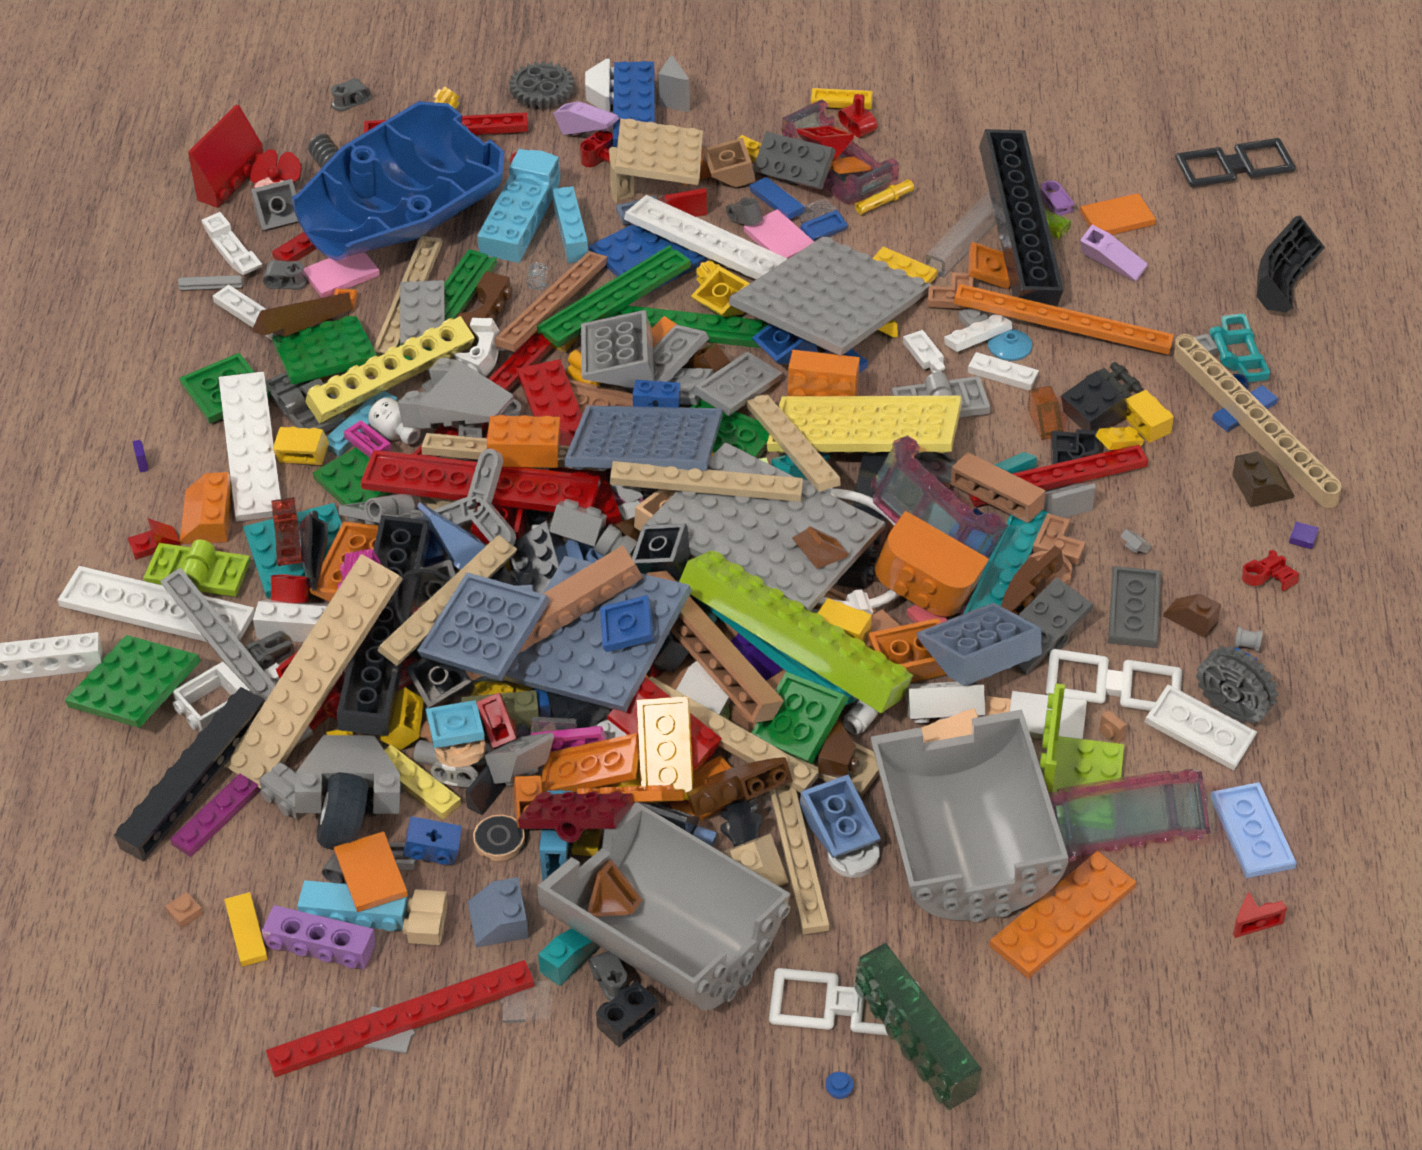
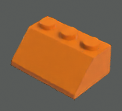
M229 472L205 473L186 489L180 544H192L195 540L199 539L210 543L228 542L232 503V485Z
M939 618L868 633L870 649L879 651L891 662L904 666L913 675L911 682L947 675L917 638V632L940 624Z

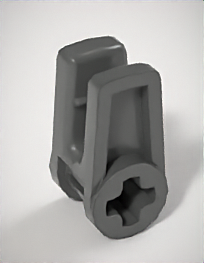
M281 631L251 642L245 647L263 670L268 669L275 663L278 664L294 654V644L291 641H285V636Z

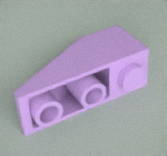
M580 101L566 103L553 113L562 134H572V136L582 132L589 134L600 129L607 131L619 119L616 114Z
M1094 225L1090 226L1080 240L1082 254L1135 282L1148 267L1144 260L1108 232Z

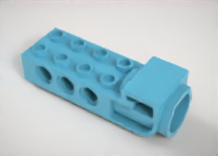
M524 149L517 151L509 166L510 176L477 235L479 252L488 254L489 257L495 256L498 259L520 263L553 200L552 189H557L560 182L559 157L544 151Z

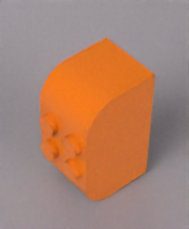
M905 511L888 535L876 563L875 572L880 582L898 595L903 596L932 614L946 617L955 615L961 610L975 589L989 558Z

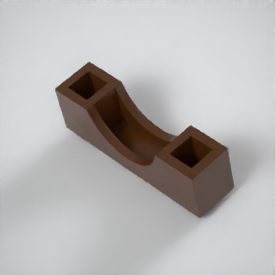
M485 271L477 284L478 300L483 305L475 311L459 313L457 316H461L475 337L470 348L477 346L479 343L470 326L472 318H493L495 322L497 315L503 311L506 300L512 296L513 288L510 286V277Z

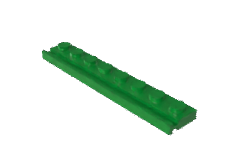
M669 245L537 325L538 333H543L547 340L559 348L581 334L582 323L610 317L690 268L691 260L679 251H674L672 246Z
M468 249L444 283L445 321L449 318L455 319L459 313L464 312L478 292L477 284L485 271L492 272L496 266L497 257L490 258L488 254ZM424 348L427 351H431V348ZM404 356L407 360H413L410 356Z
M629 305L610 316L615 317L646 310L651 328L665 316L677 325L706 331L709 337L706 341L708 343L754 348L760 347L753 341L752 337L768 326V322L759 319L723 317L714 314Z

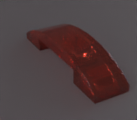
M295 497L271 500L278 566L302 563Z

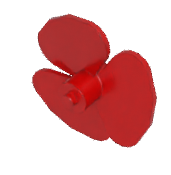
M273 149L265 151L257 158L251 169L250 180L255 184L254 188L292 179L293 183L297 182L301 177L302 169L299 159L292 152H285L280 156L277 166V152Z

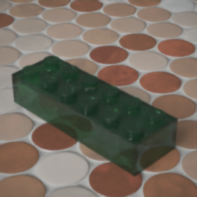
M887 943L860 956L854 983L857 994L861 998L864 997L874 1017L880 1018L885 1025L888 1036L893 1040L895 1039L901 1046L903 1056L908 1061L911 1060L915 1065L920 1079L923 1082L927 1081L937 1102L943 1103L949 1111L975 1096L982 1071L981 1067Z

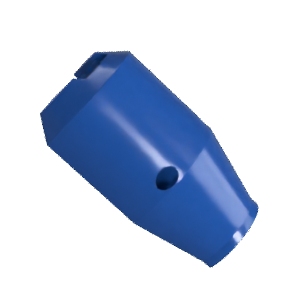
M418 101L342 146L303 189L292 196L293 209L300 226L313 245L325 256L336 261L343 260L351 255L413 241L494 192L502 180L504 151L491 139L483 143L479 137L471 133L465 125H462V115L448 103Z

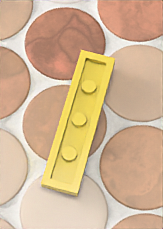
M390 745L384 750L400 773V783L403 785V789L441 819H445L462 805L460 797L434 779V777L394 746Z

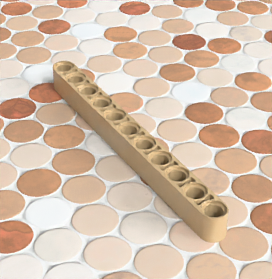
M1189 334L1179 335L1175 340V360L1321 506L1325 508L1336 507L1339 503L1342 488L1340 481L1193 336Z

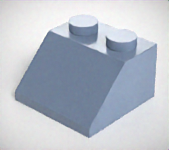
M518 877L493 881L468 901L476 947L529 938Z

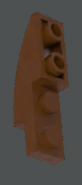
M1054 546L1039 561L1031 556L1010 582L1003 597L1001 607L1019 615L1037 597L1036 590L1041 589L1045 585L1046 580L1062 568L1064 564L1062 550Z
M779 757L747 763L707 777L706 784L686 793L693 814L700 817L742 797L748 801L793 780L786 758Z

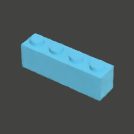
M574 187L552 189L554 211L567 263L578 262L588 252V241Z
M304 880L297 907L298 911L368 928L403 931L404 919L408 917L407 903L409 894L408 897L357 912L346 884Z

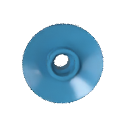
M1011 329L988 340V348L999 359L1017 361L1030 354L1032 341L1024 332Z

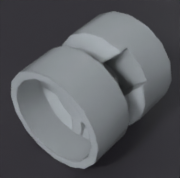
M610 524L593 550L604 557L623 545L630 555L634 551L637 541L628 535L621 536V531Z

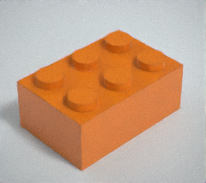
M792 350L788 368V396H857L860 357Z
M526 415L490 416L487 449H493L501 453L503 457L502 467L558 468L561 440L560 417H533Z

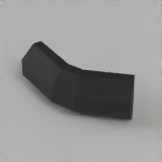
M1301 215L1295 216L1267 247L1260 260L1257 274V298L1267 310L1287 312L1293 308V287L1297 279L1325 248Z

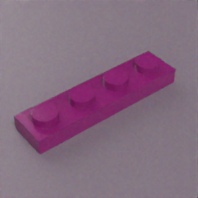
M239 773L170 839L171 844L190 857L194 855L261 791L258 784Z

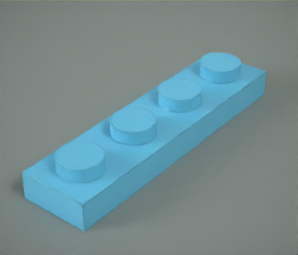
M383 391L368 399L327 436L329 442L327 450L340 457L353 445L344 438L343 431L360 420L371 427L368 421L371 407L382 398H392L397 402L398 398Z

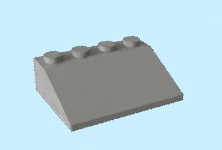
M646 310L581 324V369L583 380L634 388L635 380L654 381L652 329Z

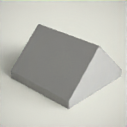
M670 56L659 72L660 106L689 112V78L675 58Z
M292 179L251 189L254 211L262 230L298 222L292 205V196L296 195Z
M1078 483L1045 492L1043 510L1063 518L1092 511L1096 489L1095 483Z

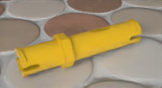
M906 179L899 184L889 185L886 190L854 204L855 210L859 215H863L887 202L897 201L900 196L914 191V184L910 179Z

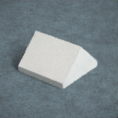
M697 661L687 669L676 691L720 716L732 701Z

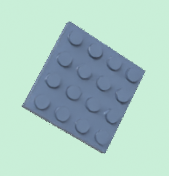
M467 572L417 651L421 657L502 681L550 600L545 594Z

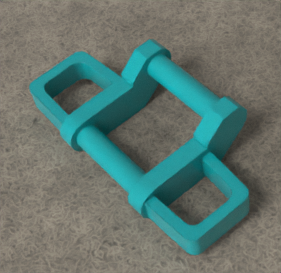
M1246 315L1222 316L1221 327L1216 326L1209 330L1210 337L1215 341L1219 350L1222 365L1232 371H1237L1247 383L1268 380L1270 370L1264 356L1259 353L1254 341V333L1250 328ZM1240 323L1243 326V329L1228 331L1227 329L1228 324ZM1246 343L1250 355L1237 357V355L1228 351L1226 345ZM1260 368L1262 372L1248 373L1246 370Z

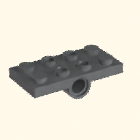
M766 132L753 166V172L781 179L796 186L801 184L822 190L836 150L832 147Z
M286 372L265 381L270 398L294 427L323 429L325 433L338 427L345 421L344 415L340 413L319 424L305 401L309 389L315 385H323L319 378L291 385Z
M1056 577L1018 615L1041 628L1042 654L1032 658L1030 661L1014 666L1028 675L1052 649L1061 650L1068 642L1069 633L1093 609V604Z

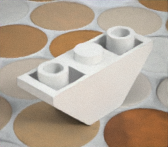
M610 59L603 60L585 72L586 101L607 112H610V105L614 103V67H610Z

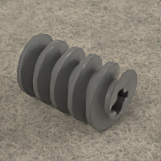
M325 133L318 134L312 138L308 146L309 153L320 168L339 150L329 135Z

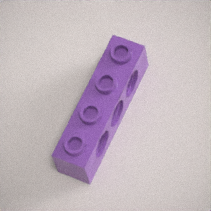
M276 905L273 906L262 929L265 946L273 950H285L293 952L298 956L306 955L318 958L323 962L331 961L343 964L348 968L365 970L376 945L373 928Z

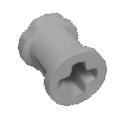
M1238 626L1234 648L1242 646L1253 648L1255 652H1259L1263 630L1253 632L1243 630L1241 626Z

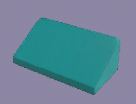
M1022 452L995 464V466L1011 474L1035 469L1037 457Z

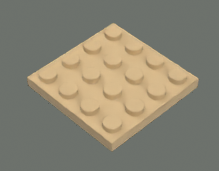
M620 119L614 173L698 185L703 131L695 128L661 125L654 122Z

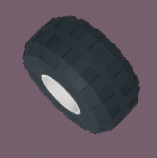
M338 772L329 777L321 804L316 835L317 842L323 848L334 850L335 846L358 840L368 793V783L361 776Z

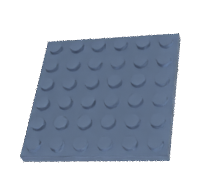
M587 405L565 456V467H572L577 470L586 467L607 470L612 468L613 461L661 467L673 466L684 470L696 468L707 471L722 420V409Z
M564 556L544 592L594 562ZM641 574L643 579L614 595L611 599L606 600L568 625L561 627L548 637L517 654L502 680L626 712L692 589L688 584ZM648 595L651 600L654 640L605 652L602 645L600 607Z

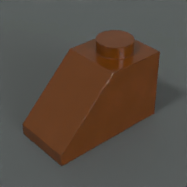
M715 343L698 350L681 368L713 369V372L716 373L728 365L730 361L718 344Z
M1202 594L1181 597L1174 600L1164 612L1163 617L1206 638L1218 623L1221 604Z
M836 720L826 738L818 759V772L836 778L850 775L851 771L855 772L859 757L855 756L856 745L840 720Z

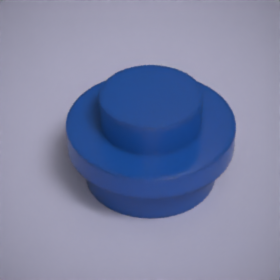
M834 1072L826 1079V1090L833 1098L844 1099L853 1090V1080L844 1072Z

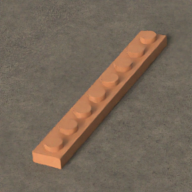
M588 251L495 338V346L513 352L537 331V325L554 315L607 265V256Z

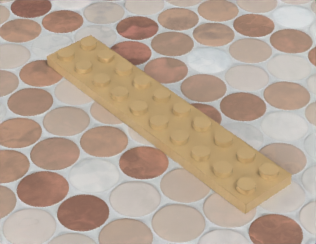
M362 554L359 556L239 741L233 755L225 765L227 768L237 774L241 773L257 783L258 787L261 788L260 778L268 771L271 772L272 768L278 763H285L401 583L402 577Z

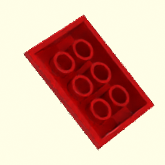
M236 104L188 151L197 201L219 208L250 177L253 164L264 153L263 145L240 105Z

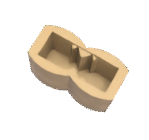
M415 889L413 897L408 898L407 912L410 913L409 919H404L403 935H407L408 943L441 944L448 907L447 891Z

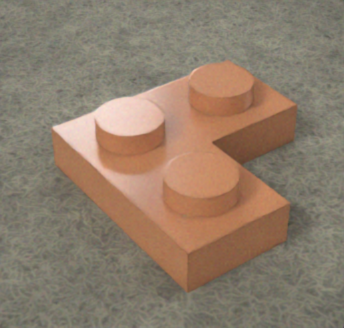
M951 272V287L929 286L928 307L969 308L953 303L959 284L973 287V277L968 276V273Z
M1047 513L1033 544L1032 552L1049 551L1056 546L1062 550V555L1070 563L1078 565L1086 542L1065 536L1069 528L1070 519Z

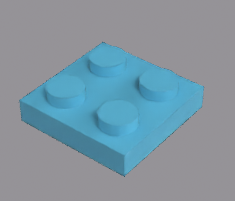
M476 700L426 709L434 748L484 740V731Z

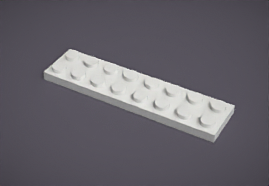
M648 195L644 196L625 212L624 220L631 222L633 225L640 226L653 234L662 236L672 243L684 246L690 251L697 252L710 260L725 265L727 268L741 272L747 277L758 279L787 260V258Z
M264 372L219 377L236 522L283 516Z
M79 566L58 598L60 607L207 642L162 585ZM204 596L240 641L255 615L254 607Z

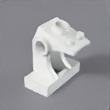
M472 318L470 326L479 340L478 345L473 347L468 353H454L453 355L456 360H460L481 375L487 377L495 367L499 351H505V349L495 346V338L500 334V331L493 318Z

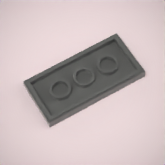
M1113 566L1108 644L1157 648L1161 571Z

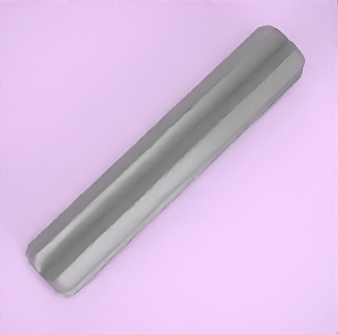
M241 275L180 277L178 279L179 290L223 289L227 285L233 288H242L243 286Z

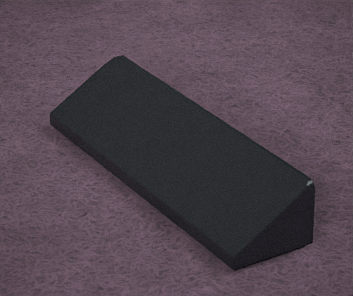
M520 724L516 729L517 738L531 735L525 724ZM488 764L465 791L467 808L480 815H483L506 787V783H494Z

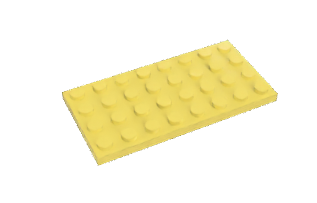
M782 396L779 408L817 452L945 453L952 452L962 406V397ZM769 435L767 442L768 452L784 453L783 449Z

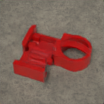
M1269 550V555L1260 561L1254 559L1243 566L1241 578L1248 585L1259 586L1270 579L1271 575L1273 578L1276 577V580L1280 579V583H1282L1281 590L1285 591L1298 583L1300 573L1286 565V558L1284 556H1277L1276 551Z

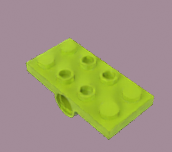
M201 539L195 540L191 547L159 543L143 578L145 582L162 585L160 582L162 579L181 568L200 592L237 597L251 561L249 555L215 551L214 546L210 542Z

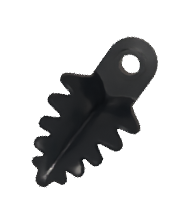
M742 797L724 806L728 811L722 812L721 817L727 820V822L721 825L720 830L733 842L734 847L758 838L757 834L762 822V815L760 813L755 814L759 806L758 802L753 803L756 797L748 801Z

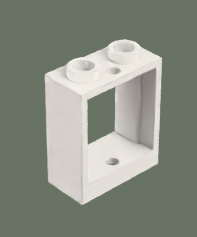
M224 662L219 663L173 691L175 699L173 706L179 715L184 714L193 730L197 729L199 732L204 730L211 722L213 716L225 706L227 701L203 716H200L190 704L220 686L230 695L235 694L240 687L250 691Z

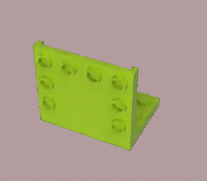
M1055 683L1054 694H1048V709L1046 710L1042 748L1047 749V751L1041 754L1040 768L1057 823L1116 831L1124 744L1059 736L1065 685Z

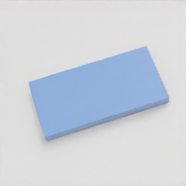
M1260 782L1211 792V801L1246 878L1296 868V860Z

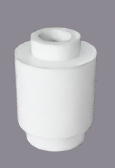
M858 699L844 716L843 727L852 735L863 733L877 717L878 711Z

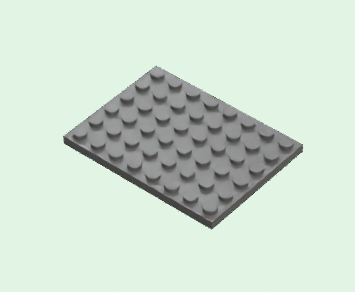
M823 236L730 296L729 305L841 356L927 295L929 286H932V284H925L924 279L920 277L912 278L906 275V272L902 269L894 270L888 267V264L884 261H876L866 253H860L851 249L848 245L839 244L833 241L832 238Z
M726 442L710 458L707 470L794 477ZM804 481L802 482L801 502L677 491L645 523V525L686 523L688 526L690 554L698 557L710 550L717 551L726 560L742 566L747 573L760 577L768 587L781 590L784 593L783 596L787 599L802 603L804 609L809 611L813 609L885 527L884 521L824 491L818 492L814 486ZM811 526L837 538L849 555L844 559L816 569L792 537Z

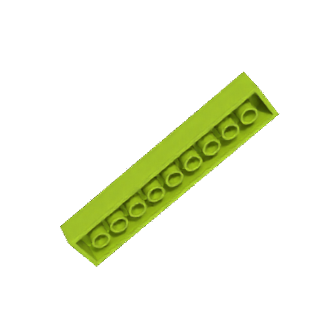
M710 550L687 562L679 582L690 585L692 589L690 594L880 713L903 699L913 677L904 666L891 662L883 653L870 649L862 640L849 636L841 627L825 621L824 617L820 614L804 609L802 603L787 599L783 596L784 593L781 590L768 587L760 577L747 573L742 566L731 563L717 551Z

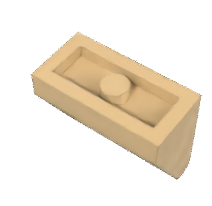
M611 147L609 149L612 200L618 204L634 196V176L614 173L617 148Z

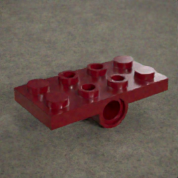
M619 791L609 794H598V792L551 794L550 792H542L537 794L518 818V824L520 829H555L557 835L563 841L575 842L585 829H615L634 804V798L632 793H622Z

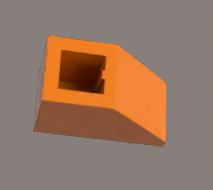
M520 776L514 778L512 785L513 803L518 828V818L537 794L542 793L541 776Z

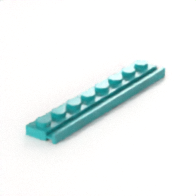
M1041 510L1029 523L1010 514L963 614L991 603L1001 606L1010 582L1021 566L1027 561L1048 512Z
M696 598L786 672L845 694L848 698L845 705L856 702L857 698Z

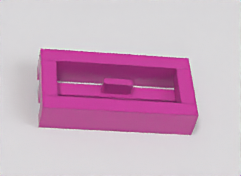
M362 420L343 431L344 438L369 458L373 450H386L387 452L391 450V443ZM370 438H371L373 441H375V442H376L378 445H380V446L378 447L376 444H374V443L370 440Z

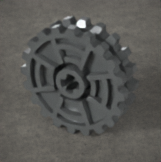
M1220 646L1218 649L1215 648L1197 668L1199 672L1196 674V678L1200 680L1198 683L1199 688L1204 690L1203 696L1209 698L1210 704L1213 707L1219 708V712L1226 713L1234 720L1238 719L1240 723L1245 724L1248 721L1250 724H1254L1256 721L1260 722L1278 701L1276 698L1279 695L1275 690L1277 684L1271 680V673L1264 670L1265 666L1262 663H1257L1253 655H1246L1242 649L1236 651L1232 646H1229L1227 649L1224 646Z

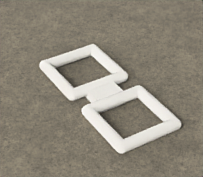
M1052 649L1050 651L1046 684L1047 695L1049 693L1054 694L1055 683L1057 684L1059 659L1098 665L1096 693L1065 688L1064 698L1087 700V702L1101 704L1105 701L1106 695L1120 697L1122 707L1151 711L1156 702L1131 698L1133 670L1172 676L1171 686L1181 691L1182 669L1179 667L1126 660L1123 663V672L1108 670L1109 660L1106 656Z
M778 968L774 972L769 1022L773 1025L830 1030L834 1027L835 1015L851 1016L850 1028L855 1033L912 1038L916 1034L920 987L916 981L857 976L854 987L838 986L839 977L835 973ZM784 979L827 983L824 1018L780 1014ZM865 987L908 991L905 1026L862 1022Z

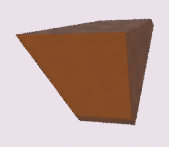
M811 526L792 537L816 569L844 559L849 555L837 538Z
M609 859L597 874L587 910L588 913L595 917L630 915L643 900L612 859Z

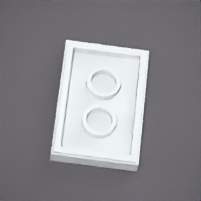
M1012 691L1010 711L1022 709L1031 738L1043 739L1046 710L1048 709V695ZM1063 699L1059 736L1083 739L1087 700Z

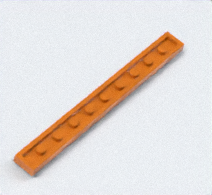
M959 284L953 304L1167 355L1170 353L1174 334Z

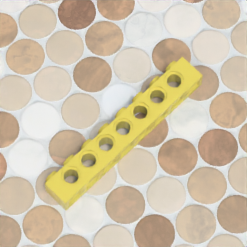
M461 316L455 319L449 318L441 326L435 329L434 327L429 328L423 335L417 338L411 337L403 345L391 347L385 354L379 357L373 356L365 364L353 366L347 373L341 376L335 375L321 386H313L309 389L305 402L320 424L431 368L438 359L451 358L454 356V353H461L472 346L475 337ZM442 337H446L450 339V341H444ZM423 347H429L431 351H427ZM404 356H410L413 360H407ZM389 365L392 366L394 369L389 370L385 366ZM366 375H372L375 379H368ZM346 385H353L356 389H350ZM328 394H333V395H335L337 398H336V399H331V398H329L327 395H328Z

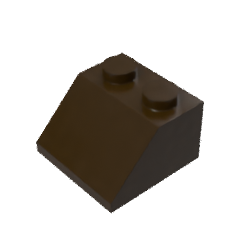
M1258 451L1235 457L1232 476L1250 508L1294 498L1292 490L1275 462Z

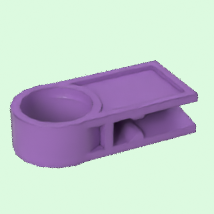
M1051 180L1041 184V197L1056 217L1074 212L1072 206L1075 203L1061 187V184ZM1046 190H1054L1056 192L1050 193Z

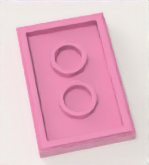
M778 209L763 216L762 222L752 226H744V232L759 246L787 259L814 242Z
M363 252L348 256L340 261L330 258L305 267L303 275L320 297L323 298L333 295L335 289H348L380 276V271L368 255Z

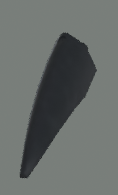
M311 511L299 525L300 556L306 577H308V583L312 591L317 590L328 540V523L319 519L317 511Z

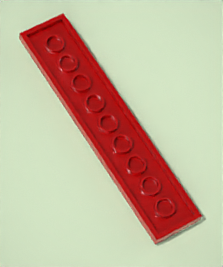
M561 359L517 368V374L533 417H560V445L570 446L582 414ZM564 467L552 468L553 471L600 476L601 484L593 507L601 510V514L607 515L606 525L621 521V514L604 471L577 470Z
M373 450L360 482L361 488L458 501L468 496L477 462ZM502 467L491 504L555 512L559 502L569 499L578 502L579 507L587 509V507L594 506L601 480L600 476L523 467Z

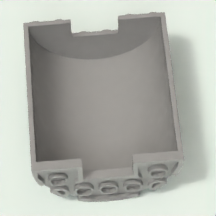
M1022 709L972 718L971 735L923 743L922 729L916 728L870 737L910 892L914 901L923 910L941 918L970 920L972 922H980L983 919L993 917H1006L1011 912L1035 902L1058 883L1068 865V855Z
M638 802L632 805L615 829H604L603 847L580 868V862L571 857L540 883L537 889L539 904L546 910L545 912L702 1010L713 1009L725 1001L730 1002L741 986L745 987L749 984L753 971L764 957L782 920L788 915L790 910L788 905L789 892ZM609 859H612L643 899L637 909L630 915L595 917L587 912L597 874Z

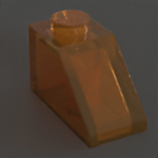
M1051 386L1030 389L1027 409L1041 440L1050 439L1052 431H1063L1057 397Z

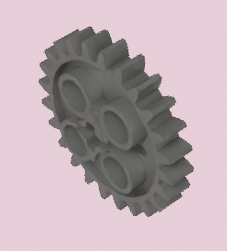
M535 61L534 65L527 63L526 68L520 66V71L515 70L514 75H511V80H509L512 98L517 99V103L523 102V106L531 104V108H534L536 105L539 109L542 106H546L549 109L551 104L557 107V102L564 103V99H570V95H573V90L575 89L574 76L571 75V71H567L566 66L561 68L560 63L554 66L552 61L549 64H546L545 61H542L541 64Z

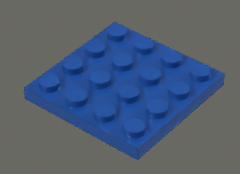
M633 224L589 245V251L607 256V265L605 267L616 277L671 245L674 251H679L691 260V267L659 287L697 269L702 262L709 261L708 258L697 252L690 251L684 246L672 243L662 236L653 234Z

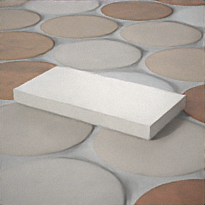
M1170 685L1166 686L1144 723L1233 771L1257 731Z

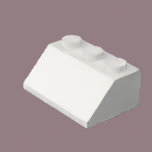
M268 599L258 601L253 618L257 639H262L281 631L285 636V641L304 642L328 604L310 602L286 603Z
M957 681L909 684L905 692L907 715L910 719H914L915 723L929 722V718L939 717V720L946 719L975 708L978 717L979 715H985L984 685L979 681L965 686Z

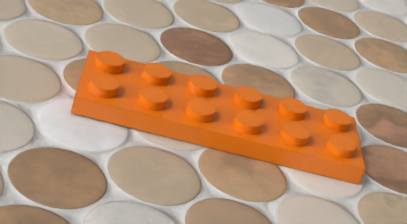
M1096 851L990 940L989 946L1029 979L1134 890L1137 882Z

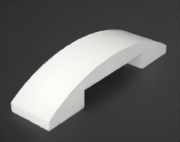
M221 212L201 220L220 254L238 273L245 275L262 267V263L252 251L248 252L231 231L230 223Z

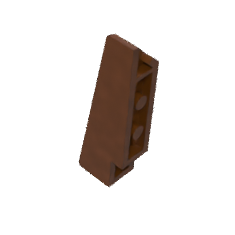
M347 292L262 310L253 326V333L262 335L271 333L282 336L291 335L352 310L350 294Z

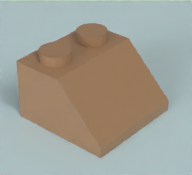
M743 138L703 148V153L713 178L734 187L756 182L752 162Z

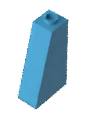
M556 790L546 792H550L551 794H563L565 792L572 791ZM542 829L539 852L542 882L570 859L571 842L563 841L557 835L555 829Z

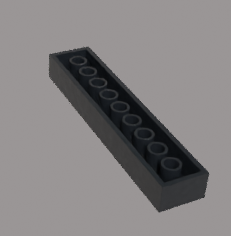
M985 129L979 148L1012 295L1057 307L1064 290L1026 130Z
M381 515L373 549L380 564L400 577L405 572L418 568L423 569L430 538L429 520ZM422 573L409 576L400 584L397 601L398 608L405 621L414 614ZM392 596L348 663L337 710L338 730L389 736L404 664L403 660L396 666L378 651L379 646L402 625L393 609Z
M547 521L515 541L513 546L517 551L511 558L518 585H533L535 592L541 594L544 593L564 556H568L563 536L549 532L551 525ZM547 691L556 726L561 730L595 726L605 720L612 711V708Z

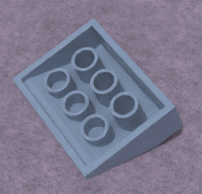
M995 603L988 604L917 632V638L948 677L964 686L971 685L982 678L991 677L997 672L1010 669L1014 665L1030 661L1032 658L1042 654L1041 628Z

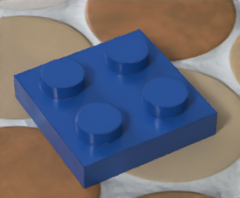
M648 595L600 607L602 645L605 652L654 640L651 600Z

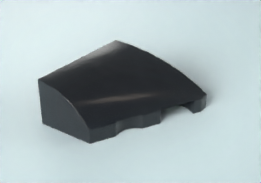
M1076 429L1075 433L1052 431L1051 465L1098 454L1099 439L1095 436L1098 431Z

